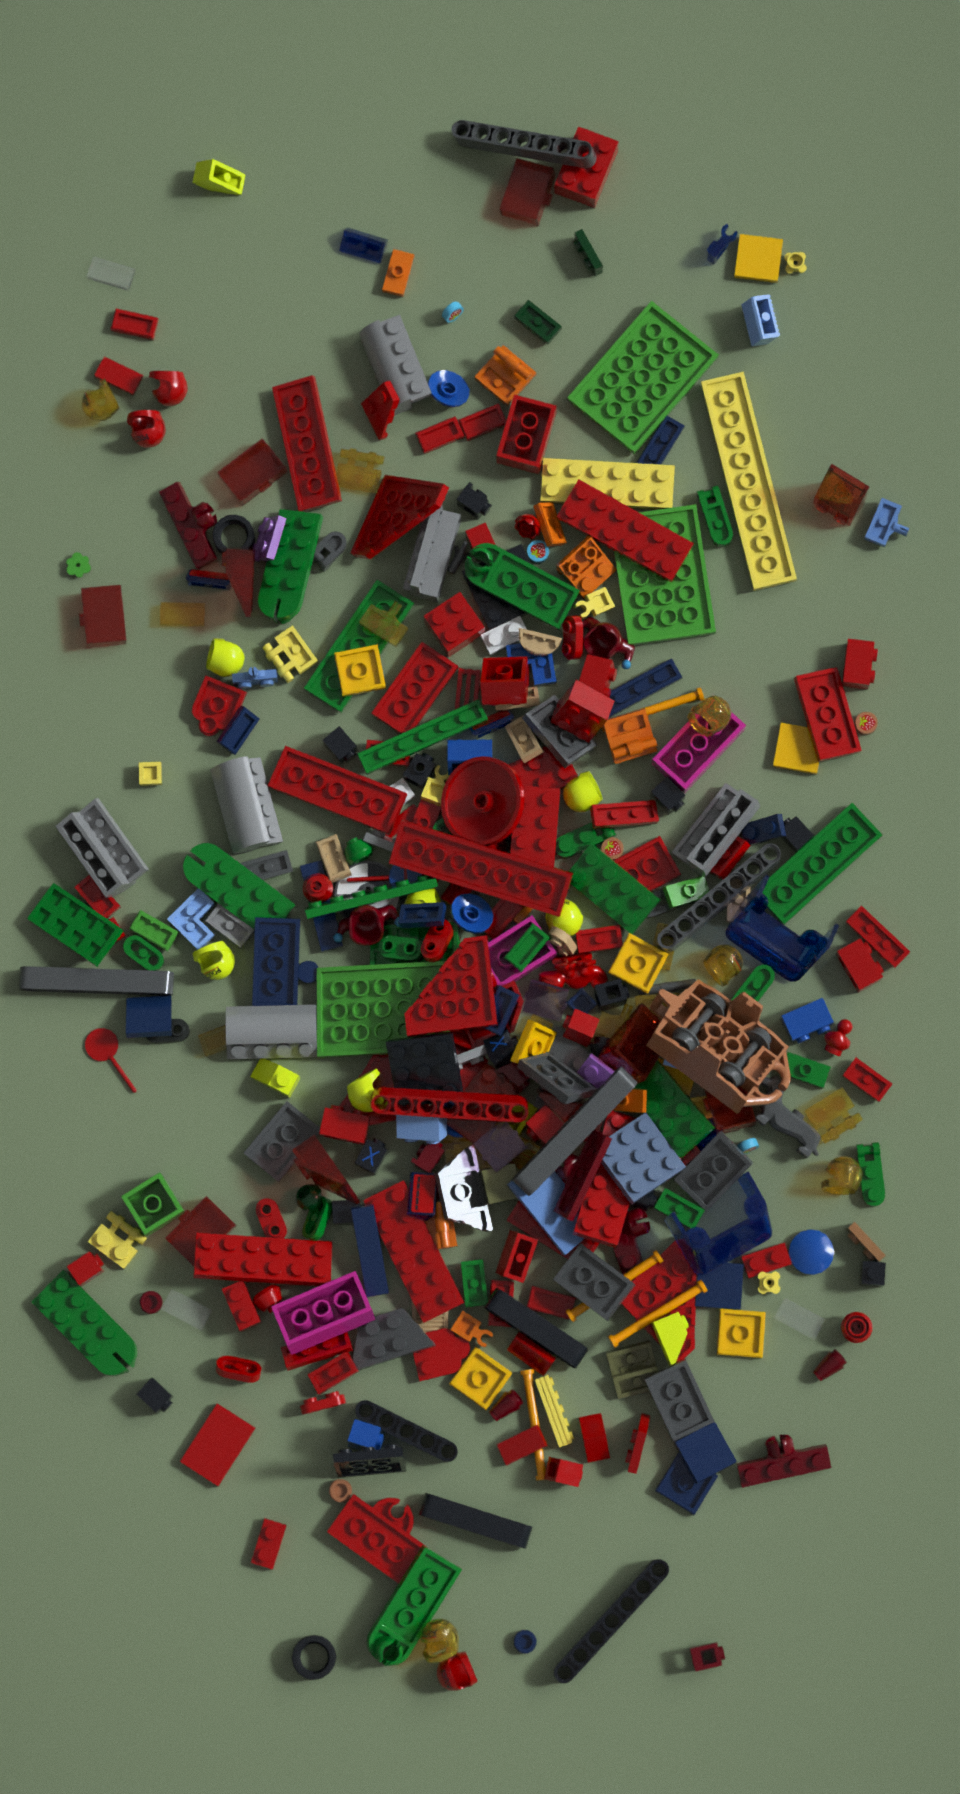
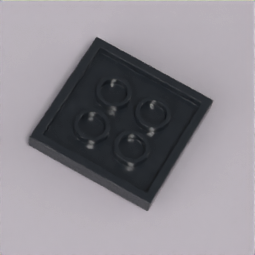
M522 544L507 550V552L530 563ZM483 562L478 563L479 565H481V566H483V567H485V565H486V564L483 563ZM465 570L461 571L489 630L518 616L523 617L527 615L524 611L473 585L467 579Z
M453 1032L386 1041L394 1088L464 1092ZM400 1099L398 1101L401 1105L410 1103L407 1099ZM424 1100L421 1102L422 1105L433 1104L429 1100Z
M386 1445L384 1449L375 1450L374 1447L361 1448V1451L352 1452L351 1449H342L338 1453L333 1454V1463L338 1478L407 1472L402 1447L398 1448V1445Z

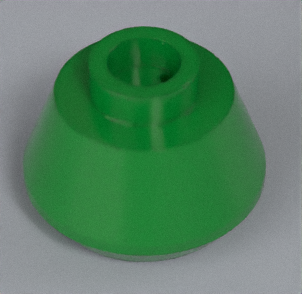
M358 837L349 840L346 843L347 847L344 849L346 861L350 865L362 862L373 854V847L368 842L363 841V839L359 840Z

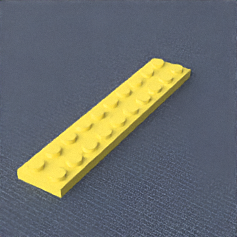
M744 372L701 381V388L753 591L795 582L797 577Z

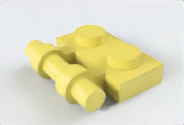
M293 625L275 637L278 643L277 647L273 649L270 643L262 647L268 661L273 662L278 669V675L283 677L287 683L294 680L290 672L294 668L301 675L318 663V660ZM283 652L290 660L286 664L279 657Z
M111 1211L106 1219L112 1222L111 1227L108 1229L101 1224L88 1242L125 1269L138 1252L131 1245L135 1240L143 1245L147 1237L141 1234L139 1228H133L125 1222L123 1216H117ZM119 1228L129 1235L125 1241L115 1234Z

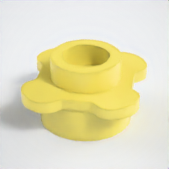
M789 252L785 254L784 259L787 262L785 271L788 274L793 272L804 273L807 267L804 263L806 259L805 253Z
M776 1271L772 1273L760 1272L758 1274L759 1293H779L778 1280L780 1279V1274Z

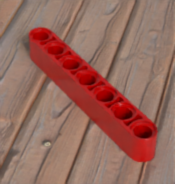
M378 1087L371 1095V1108L378 1114L502 1122H522L528 1116V1102L523 1096L389 1087ZM383 1097L387 1102L379 1104L376 1102V1099ZM400 1099H407L410 1103L401 1105L398 1101ZM424 1100H429L433 1104L431 1106L426 1107L423 1106L421 1102ZM451 1101L455 1103V1106L447 1108L444 1106V1103ZM469 1103H476L478 1107L476 1109H469L467 1105ZM493 1104H497L501 1108L497 1111H493L489 1107ZM515 1106H522L524 1108L521 1112L512 1110Z

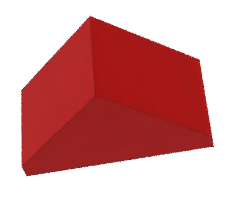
M601 1413L579 1417L588 1463L609 1459V1448Z

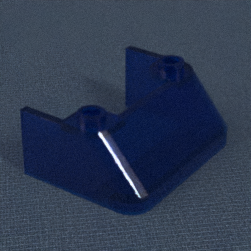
M765 875L747 895L728 924L725 935L732 943L764 965L770 966L774 972L784 979L796 982L830 948L839 925L835 923L824 936L815 930H806L800 936L765 912L768 906V898L763 894V890L769 880V876Z
M749 1171L738 1179L748 1197L744 1202V1211L748 1219L711 1239L707 1232L700 1227H694L685 1231L675 1212L669 1214L664 1219L690 1267L696 1274L706 1275L771 1238L773 1229L767 1204Z

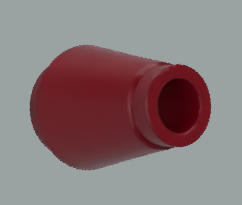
M834 1349L825 1355L816 1369L813 1370V1373L822 1382L824 1379L844 1369L847 1361L838 1350Z
M513 1389L509 1392L505 1391L492 1409L489 1410V1413L498 1422L500 1419L521 1409L520 1406L523 1404V1401Z

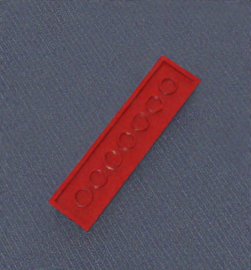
M401 820L389 864L558 917L561 916L573 876L571 872L405 820Z

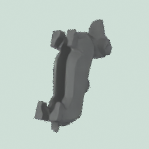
M774 1075L763 1080L761 1085L767 1090L765 1094H771L775 1089L780 1090L778 1085L781 1082V1077ZM782 1096L774 1103L760 1105L761 1113L754 1117L756 1122L764 1126L769 1121L772 1128L776 1131L797 1139L802 1146L798 1147L796 1151L803 1157L808 1158L811 1153L815 1156L819 1155L817 1146L821 1139L820 1134L803 1120L805 1116L796 1109L790 1111L782 1103Z

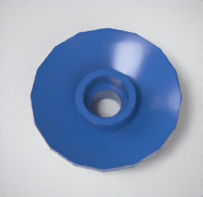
M442 370L433 373L428 380L432 393L431 396L437 402L449 407H459L466 403L469 397V387L466 381L458 374Z
M461 894L454 899L451 905L453 921L466 932L483 933L489 929L493 922L491 907L484 899L477 895Z

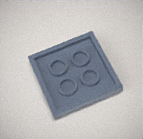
M647 1113L642 1114L609 1136L612 1138V1141L601 1162L631 1205L686 1168Z

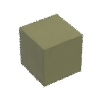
M515 1164L480 1172L487 1206L518 1199L506 1185L517 1174Z

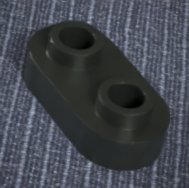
M172 1019V1036L146 1038L151 1043L182 1042L189 1036L190 1029L184 1020ZM176 1026L182 1028V1031L178 1034L174 1033Z

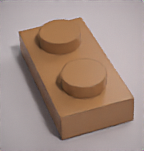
M855 1222L846 1229L849 1232L848 1238L855 1245L859 1243L865 1249L863 1254L869 1261L873 1262L875 1260L880 1262L886 1256Z

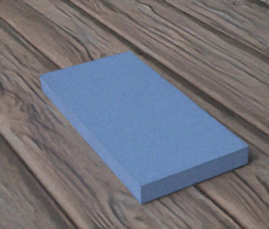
M555 1171L530 1196L525 1194L512 1180L506 1184L563 1255H566L584 1239L573 1235L579 1210L573 1221L553 1211L565 1187V1183Z

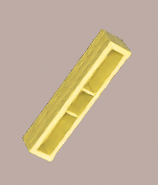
M546 1375L535 1379L559 1448L573 1443L572 1431L569 1432L567 1428L569 1426L568 1420L562 1415L564 1412L562 1404L559 1405L557 1401L559 1395L557 1390L554 1391L552 1387L555 1385L552 1377L549 1378Z

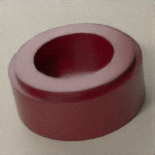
M147 1291L141 1296L139 1304L144 1312L155 1314L161 1310L163 1300L157 1292Z

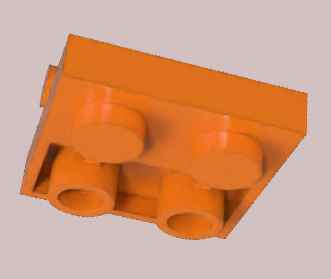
M503 345L502 347H496L493 351L494 356L476 374L475 380L508 407L512 403L514 394L519 395L536 376V372Z
M587 536L556 564V571L560 575L563 574L573 587L580 590L579 595L583 599L617 570L590 536Z
M645 708L610 718L603 725L614 764L657 752V742L653 737Z
M441 1202L434 1203L433 1213H421L438 1249L458 1247L454 1222L444 1219Z

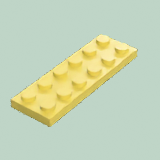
M543 458L540 502L564 504L578 479L630 508L658 510L672 508L675 465Z

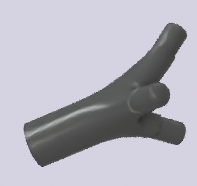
M464 541L460 550L458 546H454L455 555L447 569L452 574H455L459 565L467 556L472 557L469 553H465L467 541Z

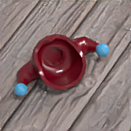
M587 617L582 620L583 628L589 630L583 637V648L586 653L610 659L615 653H621L625 657L621 666L625 670L629 669L635 647L628 644V641L622 638L619 629L611 623H601L593 617Z
M371 905L359 906L351 912L349 917L339 922L337 934L333 936L334 941L341 942L343 934L349 931L350 938L359 945L367 946L378 943L384 935V923L393 919L397 927H400L398 924L399 913L393 905L375 908Z

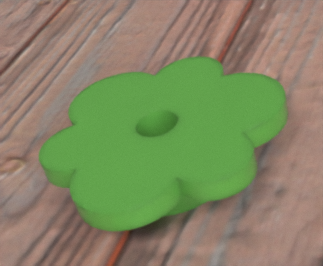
M79 552L74 553L72 558L66 561L68 565L67 573L69 575H76L78 578H81L83 573H89L91 570V566L88 563L89 558L82 556Z

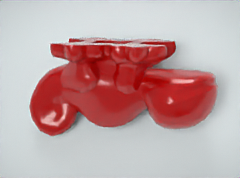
M592 953L567 957L557 956V958L552 959V963L557 970L541 972L538 977L540 986L548 992H558L564 984L573 989H581L589 982L593 988L595 985L608 982V977L604 970L595 965L596 960L592 959Z

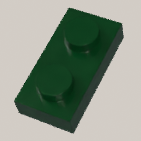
M580 229L574 233L575 241H573V245L578 253L581 252L585 258L583 263L588 271L592 270L594 276L603 273V265L583 229Z
M527 300L514 315L518 322L547 345L562 329L559 323L530 300Z

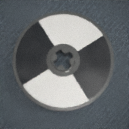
M362 861L349 867L352 876L347 878L387 876L390 874L391 869L378 862ZM347 878L337 881L334 895H343V898L351 897L352 892L365 890L366 893V889H370L372 892L374 891L373 887L386 884L388 888L392 887L390 880L347 882ZM402 896L366 905H371L375 908L393 905L398 910ZM357 907L341 910L339 912L344 918L349 917L351 912Z

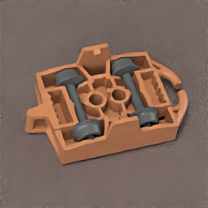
M699 979L679 996L664 989L658 992L650 1005V1009L661 1021L646 1046L737 1114L746 1106L774 1103L782 1096L781 1091L787 1090L791 1081L786 1052L789 1046L759 1021L763 1009L759 1002L745 992L730 1000L718 990ZM772 1070L777 1071L781 1076V1082L778 1085L780 1090L775 1089L768 1095L761 1093L758 1089L759 1085ZM736 1087L743 1088L745 1091L748 1092V1095L746 1096Z

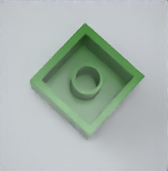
M160 1172L121 1196L142 1232L147 1237L186 1213Z

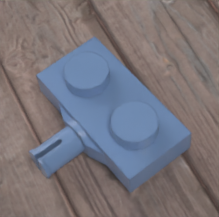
M881 498L864 539L885 548L888 538L893 532L906 537L909 528L898 524V515L902 506Z
M250 667L248 672L232 674L234 687H238L241 690L252 688L251 685L270 687L278 682L276 669L257 670L256 667H253L254 669Z

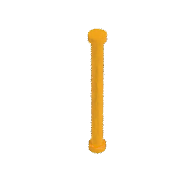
M699 687L694 692L644 708L648 716L698 699L702 701L704 696Z
M655 1250L652 1256L623 1275L631 1281L656 1263H662L663 1259ZM581 1303L572 1310H566V1313L574 1322L577 1320L576 1317L590 1308Z
M700 1279L697 1281V1285L617 1334L607 1336L614 1348L618 1347V1343L701 1292L706 1293L708 1290L705 1284Z
M534 1369L520 1371V1374L524 1379L530 1427L539 1425L532 1377ZM543 1449L534 1453L537 1469L536 1481L544 1480L546 1472Z

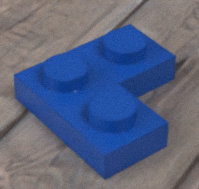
M521 643L506 645L507 657H528V666L531 665L534 686L556 684L552 653L546 656H535L528 653L521 646Z

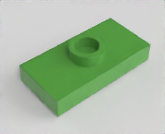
M703 876L663 887L670 909L697 902L710 891L707 881Z
M142 910L138 912L129 928L130 931L167 952L179 934L177 930Z

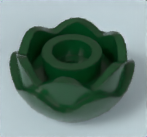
M314 1184L302 1186L296 1194L297 1205L303 1210L314 1209L322 1199L321 1189Z

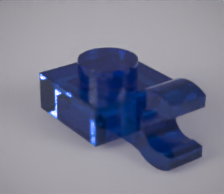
M728 224L722 227L720 239L718 241L714 240L707 249V260L712 264L718 261L727 250L728 245L737 238V231L732 235L725 233L729 228Z

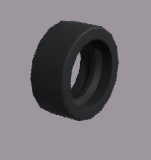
M236 514L227 515L215 524L213 542L218 552L223 556L231 559L241 558L247 555L253 548L255 543L254 529L251 523L243 516ZM231 524L240 525L247 533L246 542L238 549L227 548L221 541L222 531Z
M307 1636L300 1640L293 1649V1667L299 1675L306 1679H321L328 1675L335 1666V1648L323 1636ZM309 1644H320L327 1651V1663L319 1671H309L301 1663V1652Z

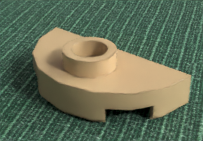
M519 628L521 646L528 653L535 656H546L553 653L562 641L560 637Z

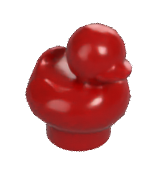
M842 1019L838 1022V1031H829L825 1034L826 1045L824 1050L841 1056L842 1052L850 1047L851 1042L846 1035L852 1031L851 1021Z

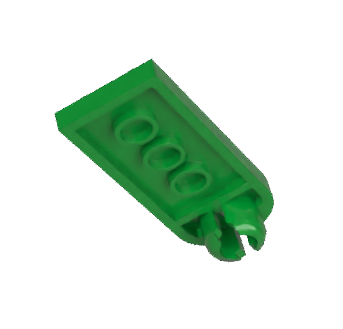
M285 509L279 510L278 515L287 519L275 559L266 563L258 596L260 610L266 617L272 619L277 624L278 620L281 624L288 623L298 614L302 607L323 521L322 514Z
M479 544L469 551L470 556L486 564L483 567L467 556L464 568L465 574L473 585L555 629H560L580 592L579 589L494 544Z
M201 843L190 850V852L206 863L204 867L188 854L184 859L183 871L186 878L254 930L255 917L286 918L295 906L292 901L214 844Z
M62 1270L32 1301L35 1307L101 1373L107 1376H119L130 1372L115 1358V1353L129 1366L134 1368L137 1358L135 1341L65 1270Z
M422 1545L368 1633L367 1648L370 1654L385 1666L398 1665L404 1662L419 1641L422 1632L427 1628L462 1569Z

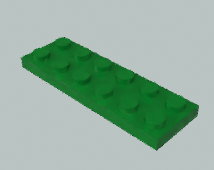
M376 580L305 685L304 690L339 713H342L353 695L342 696L334 653L378 644L379 654L381 655L414 606V603L384 583Z
M851 803L753 893L785 925L882 837V833Z

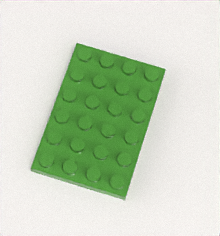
M651 301L572 391L567 400L635 454L659 427L666 416L672 412L716 361L719 354Z
M696 504L639 512L693 542L694 545L672 583L614 551L628 644L641 645L716 634Z
M446 961L317 968V1057L388 1055L386 1041L409 1038L406 1032L404 1013L414 1004L420 993L433 980Z

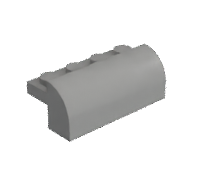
M400 315L382 322L377 320L360 331L361 342L379 386L383 382L391 381L400 399L394 415L412 409V403L431 396V390Z
M441 506V508L421 522L403 586L405 592L438 603L461 523L460 514L443 510V506Z
M248 756L235 758L210 769L232 853L251 852L260 846L282 843L283 839L269 787L267 786L268 783L261 758L248 759Z
M725 783L672 851L673 856L688 865L695 873L706 877L760 808L758 800L742 789L737 791Z
M95 798L81 811L70 813L56 825L58 831L106 898L124 892L149 870L99 798Z
M316 1005L226 1007L227 1059L317 1057Z

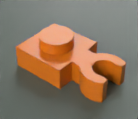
M463 1310L451 1328V1331L468 1342L475 1337L478 1344L482 1347L487 1346V1344L481 1341L482 1335L493 1336L489 1330H480L479 1327L482 1322Z

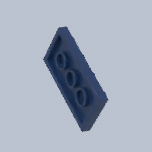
M255 917L252 1006L298 1005L301 919Z

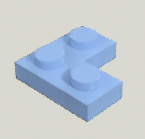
M198 888L167 920L198 950L215 936L200 921L215 903Z

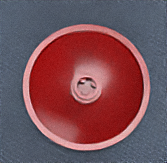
M481 756L463 762L450 774L442 792L441 811L447 828L456 837L485 846L501 842L514 831L521 819L525 800L522 782L516 771L499 759Z

